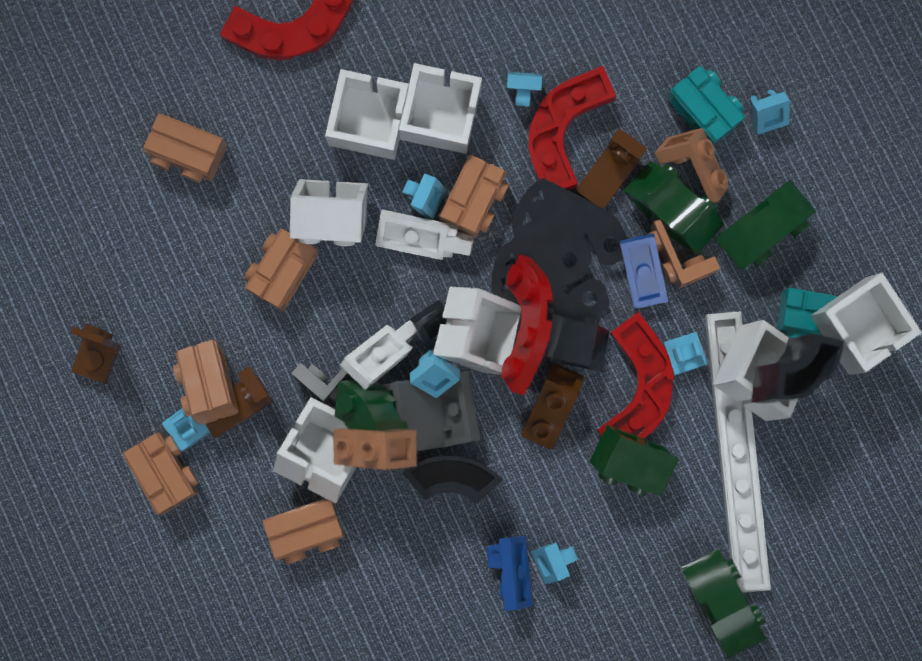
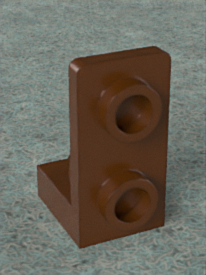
M619 128L611 138L605 151L576 188V193L604 209L641 160L647 148Z
M85 324L83 330L72 327L70 333L83 340L71 372L107 384L121 345L112 341L113 334L89 324Z
M552 363L521 436L543 447L553 449L579 395L584 376Z
M250 366L238 373L241 381L233 386L239 409L238 414L218 418L216 421L205 424L213 437L219 438L274 402L258 374Z

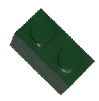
M607 425L589 463L599 472L598 477L609 484L617 485L618 482L628 484L627 488L639 495L646 496L647 492L661 496L679 458L663 445Z

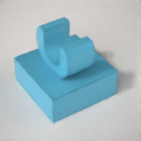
M507 72L506 86L507 88L516 89V106H530L531 90H541V74Z
M768 90V97L760 100L755 95L751 96L752 127L757 135L789 125L790 100L785 92L776 94L775 91Z
M424 174L420 184L407 180L402 193L409 195L408 199L412 200L410 205L421 216L434 220L447 189L437 178Z
M697 332L662 343L669 355L673 376L708 365Z
M431 350L419 359L420 365L410 373V384L436 399L461 380L459 369L449 364L446 359H441L434 355Z
M183 408L162 422V425L169 435L173 436L182 452L210 433L205 424L199 425L191 416L187 417Z
M553 543L531 551L544 584L557 582L569 577L570 574L566 565L578 560L573 546L559 550L557 543Z

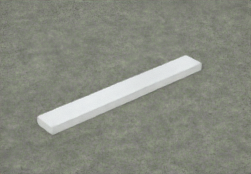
M741 311L705 315L730 559H733L742 578L736 580L742 593L771 590L752 411L742 405L744 400L735 401L713 386L738 328L743 325Z

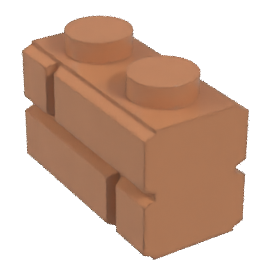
M159 113L152 126V131L145 142L143 151L151 158L149 163L167 171L170 166L183 170L181 176L200 183L202 179L210 182L213 180L226 151L227 144L219 136Z
M469 155L439 216L440 222L456 226L460 232L472 235L476 239L480 231L487 233L495 214L490 212L495 200L502 202L509 187V183L504 182L507 172L497 166L488 164L482 159Z
M280 229L277 235L274 233L269 235L262 247L265 255L259 265L254 262L250 266L244 281L248 282L245 286L248 292L284 312L319 253L313 246L300 243L299 239L290 238L289 232Z
M211 339L199 343L195 347L190 346L176 352L178 364L173 365V371L178 384H183L185 396L181 397V405L187 417L191 416L199 425H204L216 421L218 418L238 414L239 409L227 361L220 344L216 340Z
M161 432L155 433L122 454L157 515H163L196 496L198 491L195 486L199 484V480L189 465L184 468L180 462L178 455L182 451L179 449L173 436L166 437Z
M326 498L263 520L275 560L284 558L286 565L306 558L304 551L318 546L320 553L339 547L338 539L345 537L335 503Z

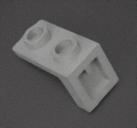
M302 363L291 373L325 403L330 398L336 401L338 381H346L350 376L342 368L332 381L326 385L324 381L328 377L313 364L307 369Z

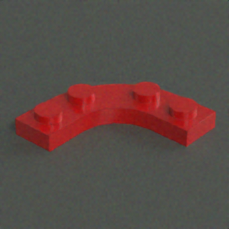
M314 0L303 16L287 23H274L264 20L235 5L219 35L221 39L258 57L270 60H292L293 57L301 56L311 51L314 53L325 46L340 29L355 0Z
M604 66L561 83L549 92L539 104L532 124H530L528 137L531 162L538 180L544 178L566 190L578 187L577 179L565 153L563 141L565 132L574 119L585 112L616 100V94Z
M519 254L516 263L508 271L505 285L517 298L521 306L522 319L515 346L510 356L505 359L500 376L513 393L525 395L543 358L549 340L552 321L546 320L547 303L553 301L550 282L543 270L531 257Z
M637 312L609 333L630 360L636 372L637 388L633 400L625 409L596 430L600 436H602L606 426L610 425L641 438H646L663 420L671 403L674 376L669 355L660 339L641 314Z

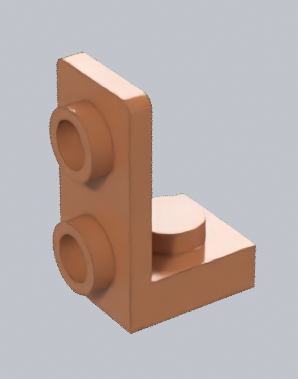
M703 128L667 137L654 152L659 164L672 161L674 164H680L691 159L708 199L713 203L718 202L727 191V175L720 168L714 155V146L707 139Z
M659 219L650 226L651 232L648 234L654 233L657 250L660 251L665 262L662 265L665 278L669 284L674 282L677 290L711 276L720 269L715 256L705 260L703 255L686 261L684 263L685 269H682L662 221Z
M344 428L334 429V464L382 470L416 467V430L372 431Z

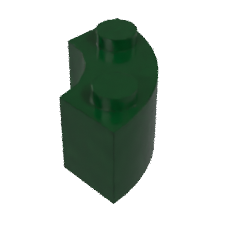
M649 161L624 189V193L648 219L652 215L658 220L660 219L662 224L669 228L666 233L670 238L697 255L724 225L716 214L718 210L716 205L708 198L703 196L699 198L680 181L681 176L671 166L666 164L662 167Z
M789 180L715 239L741 271L751 263L757 268L773 255L769 249L790 233L795 238L808 228L810 223L807 219L817 211L795 184Z
M356 380L338 381L334 416L344 422L348 429L372 431L409 429L407 422L401 421L393 405L397 401L382 385L375 382L365 390Z
M718 548L681 567L727 658L766 640L760 628L766 622L757 605L754 604L749 607L736 580L742 578L732 558L725 561Z

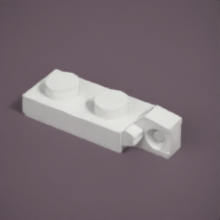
M382 210L375 245L377 247L443 260V257L452 258L453 253L470 256L474 236L457 232L458 227L449 223Z
M410 320L396 331L391 326L386 325L347 355L340 366L366 390L409 354L413 348L409 342L417 333V330Z

